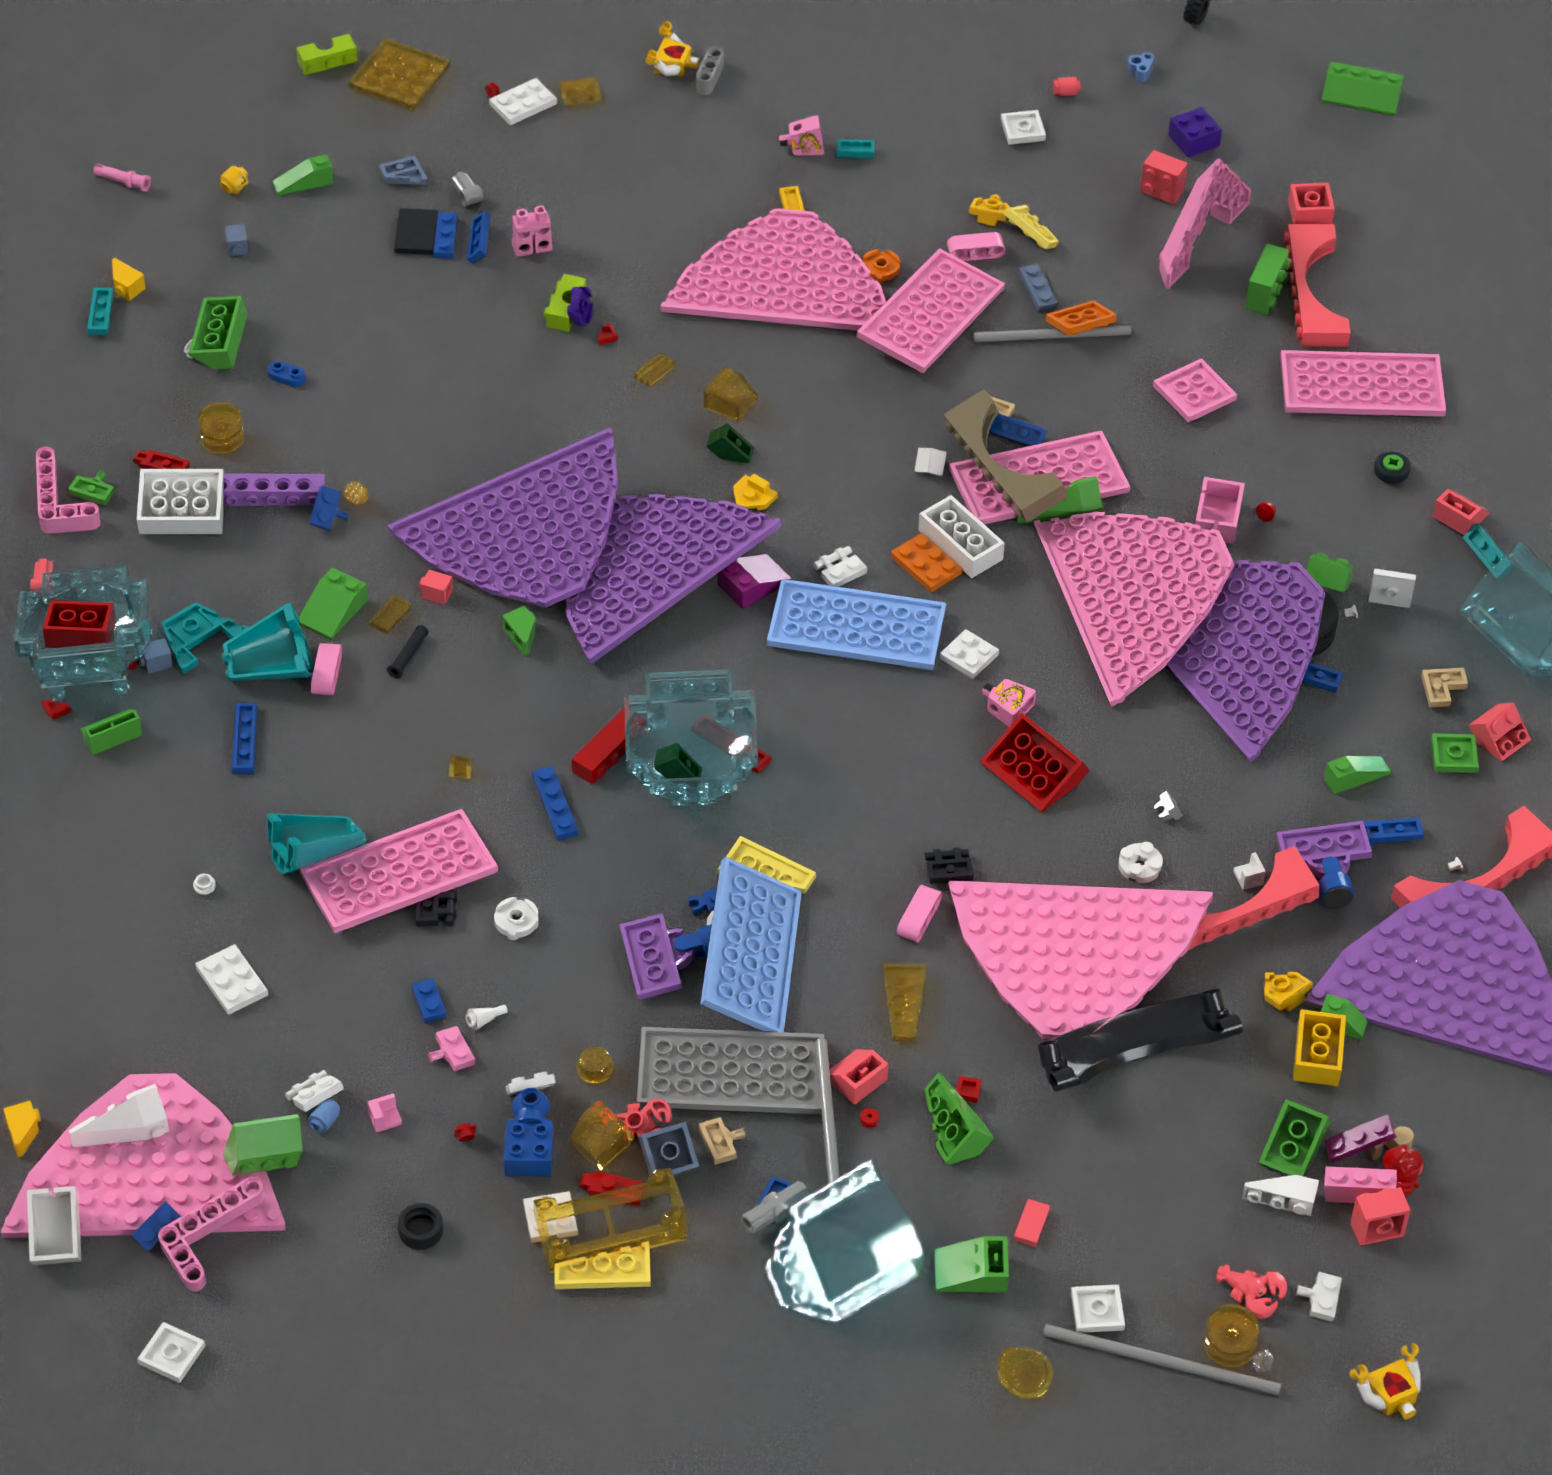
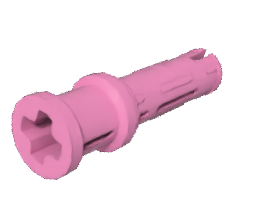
M99 163L95 165L93 170L95 176L124 183L126 187H135L142 192H147L151 184L149 175L142 176L136 174L135 171L125 172Z

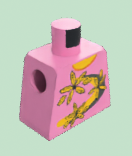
M818 115L791 122L789 124L790 134L779 135L780 146L792 145L794 155H824L823 138Z
M1004 679L997 687L986 683L982 689V694L988 697L987 710L1010 727L1021 713L1026 715L1035 705L1036 690Z

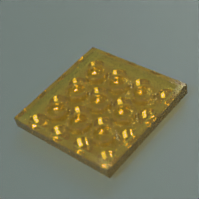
M384 38L348 81L349 88L415 110L451 66L450 60Z

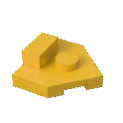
M995 194L991 195L989 199L975 198L969 207V214L978 215V223L996 226L998 220L1006 222L1008 217L1004 214L1011 207L1007 203H1003L1001 198Z
M745 474L733 486L736 504L748 509L757 508V510H765L778 498V492L770 489V482L756 474L750 477Z
M1274 972L1265 973V1001L1280 1011L1286 1009L1290 1012L1304 1002L1305 993L1313 989V982L1298 972H1288V975H1274Z

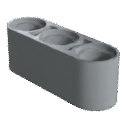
M713 46L708 49L696 74V91L701 95L712 93L724 68V50L721 47Z

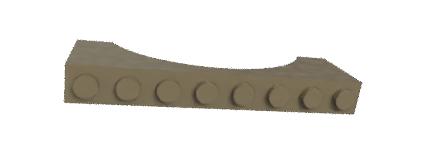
M983 389L943 414L946 420L944 425L950 434L952 432L955 434L954 438L957 443L964 445L963 448L968 457L973 456V461L977 468L984 470L983 474L986 479L994 482L993 486L996 491L1003 493L1002 496L1007 505L1010 506L1012 504V509L1018 518L1022 517L1028 523L1068 498L1063 483L1054 472L1038 475L1021 474L1002 467L991 458L987 451V438L990 427L999 412L994 400Z

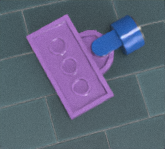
M1363 821L1277 832V842L1280 851L1295 846L1312 874L1321 878L1318 882L1319 893L1322 903L1326 907L1342 908L1353 900L1354 891L1350 877L1346 874L1350 868V861L1372 858V850Z
M663 913L619 924L638 1000L682 989L678 971L687 967L694 957L705 956L707 961L712 924L699 927L698 932L690 934L685 933L683 929L667 930Z

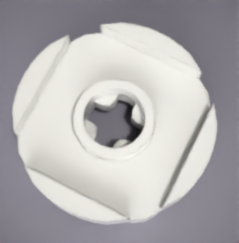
M1135 843L1121 849L1118 867L1125 878L1136 879L1137 883H1147L1159 876L1163 859L1152 843ZM1137 861H1143V862H1144V865H1141L1140 863H1136V862H1137Z
M517 897L505 899L496 907L494 914L495 927L510 940H517L519 937L527 936L538 928V909L533 902L525 898L524 901L517 900ZM512 916H521V918L519 920H513Z

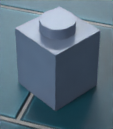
M245 225L225 226L229 256L248 254Z
M165 638L140 645L141 654H138L141 666L146 667L148 674L173 667L171 652Z

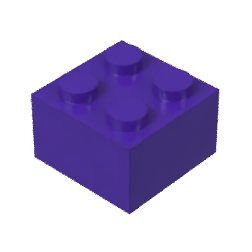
M1203 107L1170 118L1168 136L1188 158L1220 146L1222 129Z

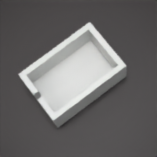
M75 1186L53 1188V1193L56 1195L53 1197L49 1188L27 1190L29 1257L33 1265L81 1261L79 1191Z

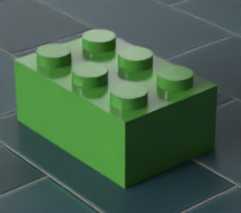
M1266 244L1249 280L1246 310L1268 315L1270 309H1274L1277 301L1276 296H1280L1282 292V283L1286 284L1289 273L1286 270H1288L1291 258H1288L1289 249Z

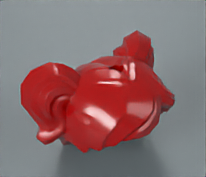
M1402 1144L1401 1147L1389 1149L1383 1158L1384 1168L1397 1170V1188L1401 1187L1404 1196L1409 1195L1414 1187L1418 1188L1420 1186L1417 1179L1424 1170L1422 1157L1416 1150L1407 1149L1405 1144Z

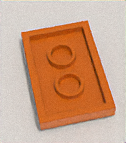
M1093 300L1046 314V322L1068 336H1075L1077 333L1091 331L1094 328L1108 326L1110 323L1117 322V314Z
M923 533L900 545L890 553V557L930 593L962 574L963 568Z

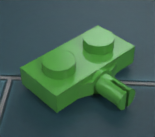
M99 470L95 478H85L77 475L68 488L69 495L106 506L115 493V488L102 482L107 474L105 471Z

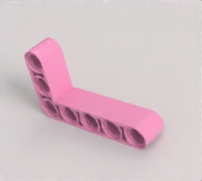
M50 447L38 449L36 452L38 516L41 530L44 533L52 534L98 528L101 521L99 508L95 503L58 505L57 465L54 450Z
M249 1177L160 1230L158 1237L161 1248L188 1290L197 1292L202 1290L206 1284L203 1267L189 1245L263 1202L265 1195L263 1184L258 1178ZM250 1189H258V1192L255 1194L248 1193ZM230 1201L238 1202L235 1206L227 1205ZM209 1213H217L215 1218L206 1217ZM189 1225L197 1226L194 1230H186V1227ZM169 1237L176 1238L175 1241L171 1243L165 1242V1240ZM182 1255L188 1257L185 1261H177V1258ZM193 1274L200 1275L197 1280H189V1277Z

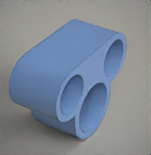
M1145 52L1141 56H1130L1128 58V73L1135 75V79L1139 82L1147 81L1153 69L1154 55L1150 52Z

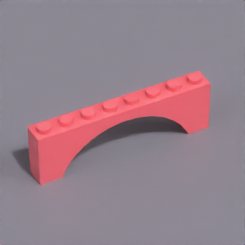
M1288 224L1287 232H1284L1283 242L1287 244L1285 249H1289L1288 257L1291 258L1288 270H1291L1289 273V284L1293 285L1291 286V297H1294L1293 311H1296L1297 339H1300L1301 347H1348L1351 334L1349 319L1339 316L1321 305L1310 292L1305 278L1308 269L1314 262L1334 252L1336 242L1335 225Z
M1525 806L1519 808L1507 817L1505 832L1508 839V851L1504 858L1489 872L1465 882L1494 890L1504 888L1513 879L1522 877L1529 869H1534L1545 859L1552 858V831ZM1410 875L1394 885L1391 900L1402 908L1404 905L1452 883L1431 882Z
M1293 846L1275 853L1272 874L1263 889L1252 899L1227 911L1205 914L1188 950L1202 943L1211 942L1225 934H1232L1243 927L1252 926L1263 919H1270L1281 912L1290 911L1301 904L1313 902L1319 898V883L1297 848Z

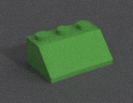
M294 1114L233 1123L223 1153L232 1176L297 1166L302 1153L299 1115Z

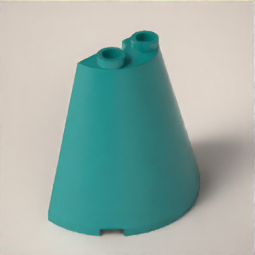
M291 602L280 607L223 644L224 653H222V658L225 665H229L227 666L228 670H225L229 682L312 677L314 667L305 633L302 632V628L299 625L301 622Z
M267 814L268 842H271L272 845L270 854L276 869L282 874L294 872L360 845H365L366 842L365 833L357 824H354L350 817Z

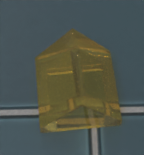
M450 755L449 777L470 779L473 769L472 757Z

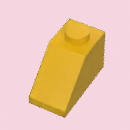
M117 258L112 259L115 293L119 297L131 301L146 289L144 274Z
M31 1101L3 1108L18 1158L23 1157L39 1133L37 1122H41L38 1108L33 1109Z

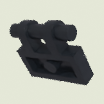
M960 847L947 851L933 849V852L924 853L930 884L973 880L974 873L971 858H969V849H960Z
M455 888L417 902L416 927L439 926V919H445L446 926H453L457 911L454 909L457 903ZM439 903H445L446 908H439Z

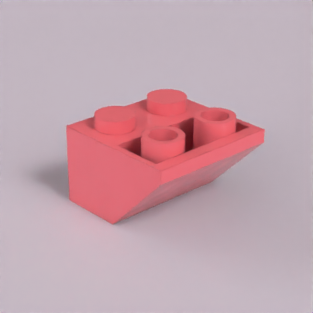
M1447 489L1436 500L1433 517L1465 535L1476 523L1480 524L1490 514V511L1458 492Z
M1514 703L1497 704L1469 724L1472 733L1475 734L1477 743L1499 761L1505 760L1531 741Z
M856 1049L830 1069L831 1085L855 1105L888 1080L889 1064L874 1050Z

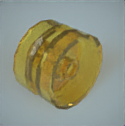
M216 402L207 405L200 411L198 415L200 443L206 450L223 454L235 451L242 445L244 429L242 413L238 407L226 402Z
M1226 1304L1217 1307L1210 1314L1204 1336V1349L1214 1362L1225 1367H1238L1246 1364L1253 1358L1260 1333L1259 1321L1255 1314L1248 1308L1237 1304Z

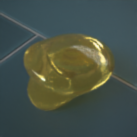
M1009 1347L1001 1353L998 1359V1375L1001 1384L1018 1397L1026 1399L1039 1397L1047 1391L1053 1380V1369L1050 1361L1043 1354L1031 1348Z

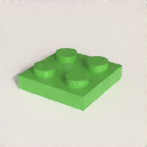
M1432 733L1431 744L1435 772L1478 773L1479 764L1475 734Z

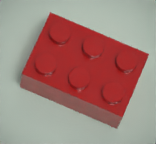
M50 600L42 628L45 648L109 650L116 625L114 603Z

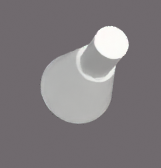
M506 1005L495 1008L468 1009L466 1022L469 1027L478 1030L495 1017L506 1014L508 1010Z

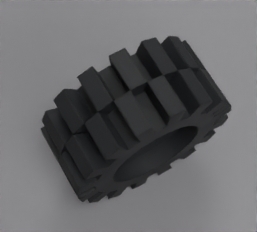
M1187 0V5H1185V11L1183 12L1184 21L1200 25L1203 22V18L1206 17L1211 0Z

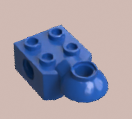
M536 1088L524 1089L513 1100L512 1110L516 1117L506 1121L505 1176L552 1177L553 1122L544 1118L549 1113L550 1102L547 1096Z

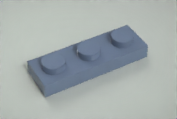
M1038 264L1019 267V275L1038 312L1057 309V301Z

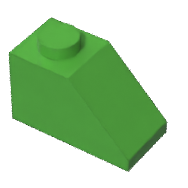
M522 606L502 615L503 630L522 654L526 656L529 654L536 633L535 623H537L533 612H529L525 606Z
M1327 994L1321 1012L1346 1015L1345 1035L1362 1040L1368 1020L1364 1018V1015L1349 1000Z

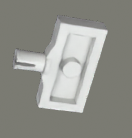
M1318 1272L1316 1283L1312 1289L1298 1285L1296 1295L1310 1298L1311 1309L1309 1316L1333 1322L1342 1280L1341 1277Z

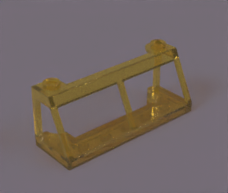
M671 1167L655 1170L649 1176L647 1183L558 1204L555 1198L548 1196L533 1200L534 1216L549 1273L555 1272L556 1263L581 1257L588 1259L596 1257L597 1253L607 1252V1254L620 1251V1248L626 1246L633 1248L649 1241V1247L654 1248L687 1240L686 1209ZM667 1193L670 1195L673 1207L668 1214L661 1216V1224L615 1235L609 1207ZM603 1209L610 1234L608 1237L571 1245L569 1239H560L557 1234L550 1236L546 1222Z

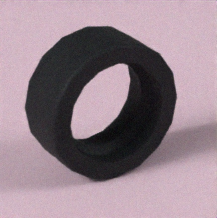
M415 1203L406 1207L398 1217V1233L401 1241L407 1247L415 1250H425L436 1245L443 1235V1219L439 1210L427 1203ZM417 1218H427L434 1222V1229L424 1235H415L407 1230V1224Z

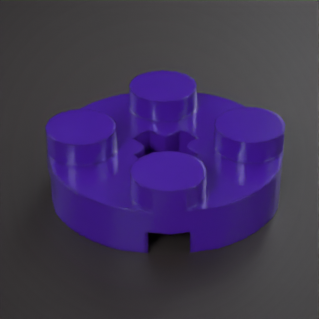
M587 286L572 287L571 305H568L567 314L569 317H572L576 326H586L585 323L591 321L593 314V303H589V297H592V293Z

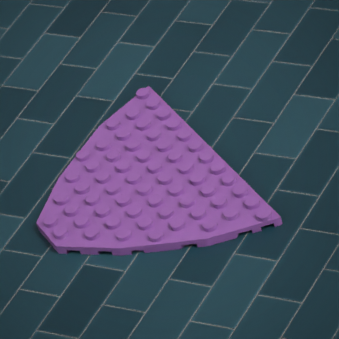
M611 427L389 524V531L430 567L492 595L548 607L585 590L606 544L619 484Z
M649 494V497L646 498L629 495L615 499L606 544L585 590L565 599L568 622L588 662L592 665L783 526L782 521L779 518H768L766 514L761 512L759 514L750 512L746 507L721 500L718 503H713L701 498L676 496L675 499L666 498V495Z
M1249 560L1233 561L1235 566L1210 612L1166 665L1250 763L1260 755L1262 748L1291 711L1317 645L1325 592L1299 562L1279 564L1274 561H1261V563H1250Z
M1458 880L1404 905L1346 947L1316 986L1313 987L1305 1000V1005L1322 1009L1327 994L1347 999L1364 1015V1018L1368 1020L1367 1023L1552 1075V980L1536 941L1505 894L1501 891Z

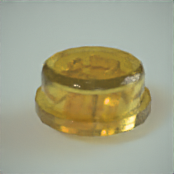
M595 1046L585 1049L580 1054L576 1068L578 1075L584 1081L601 1083L612 1076L614 1063L607 1050Z

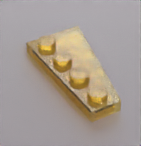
M883 963L893 1041L916 1042L928 972L927 965Z

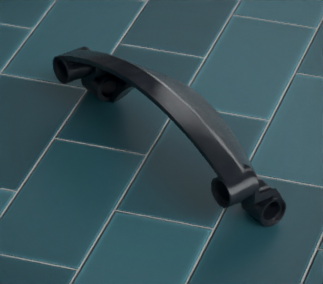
M1211 989L1202 993L1171 999L1124 1012L1099 1028L1111 1017L1105 1018L1048 1041L1041 1042L1037 1047L1042 1067L1046 1071L1047 1080L1055 1092H1059L1084 1084L1094 1076L1125 1062L1172 1049L1216 1042L1241 1034L1243 1027L1238 1015H1230L1229 1009L1225 1008L1221 989Z

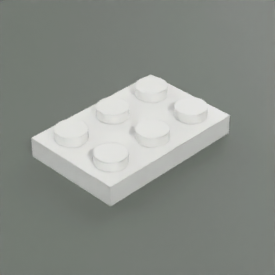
M537 78L489 99V105L509 125L557 104V98Z
M235 944L195 963L196 970L228 1015L268 996V990Z

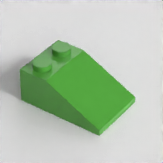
M1319 552L1316 555L1312 554L1310 556L1306 571L1320 586L1345 592L1353 581V565L1348 564V560L1341 558L1332 560L1328 558V555Z
M332 567L320 579L299 616L301 623L299 625L332 640L368 601L367 584Z
M1285 1099L1259 1163L1289 1176L1299 1175L1304 1177L1332 1121L1329 1116Z

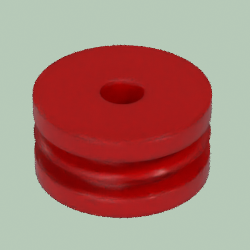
M495 82L485 86V91L490 98L501 93L499 86Z
M873 1108L864 1109L860 1117L861 1125L868 1129L875 1128L879 1123V1113Z

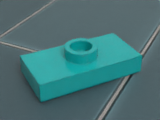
M837 139L836 157L874 158L875 140Z

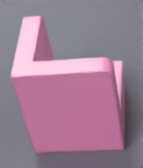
M394 1094L368 1101L369 1116L376 1132L402 1124Z

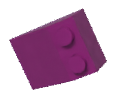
M764 554L736 559L718 572L717 584L744 609L778 590L781 579L792 580V578L770 556Z

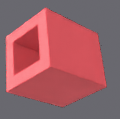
M428 570L426 576L422 577L419 582L421 598L445 605L453 591L452 576Z

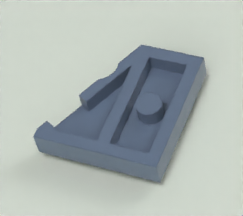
M415 155L379 165V171L385 183L428 184V179Z

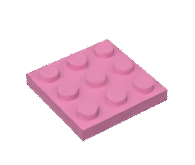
M1202 358L1153 381V387L1188 423L1237 399V394Z

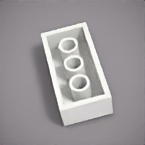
M952 495L919 514L918 530L961 566L963 571L971 578L1003 560L1005 543Z

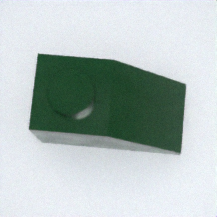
M728 423L711 431L706 447L718 458L742 463L751 462L755 449Z
M679 743L656 750L654 767L665 779L695 786L700 784L702 767Z

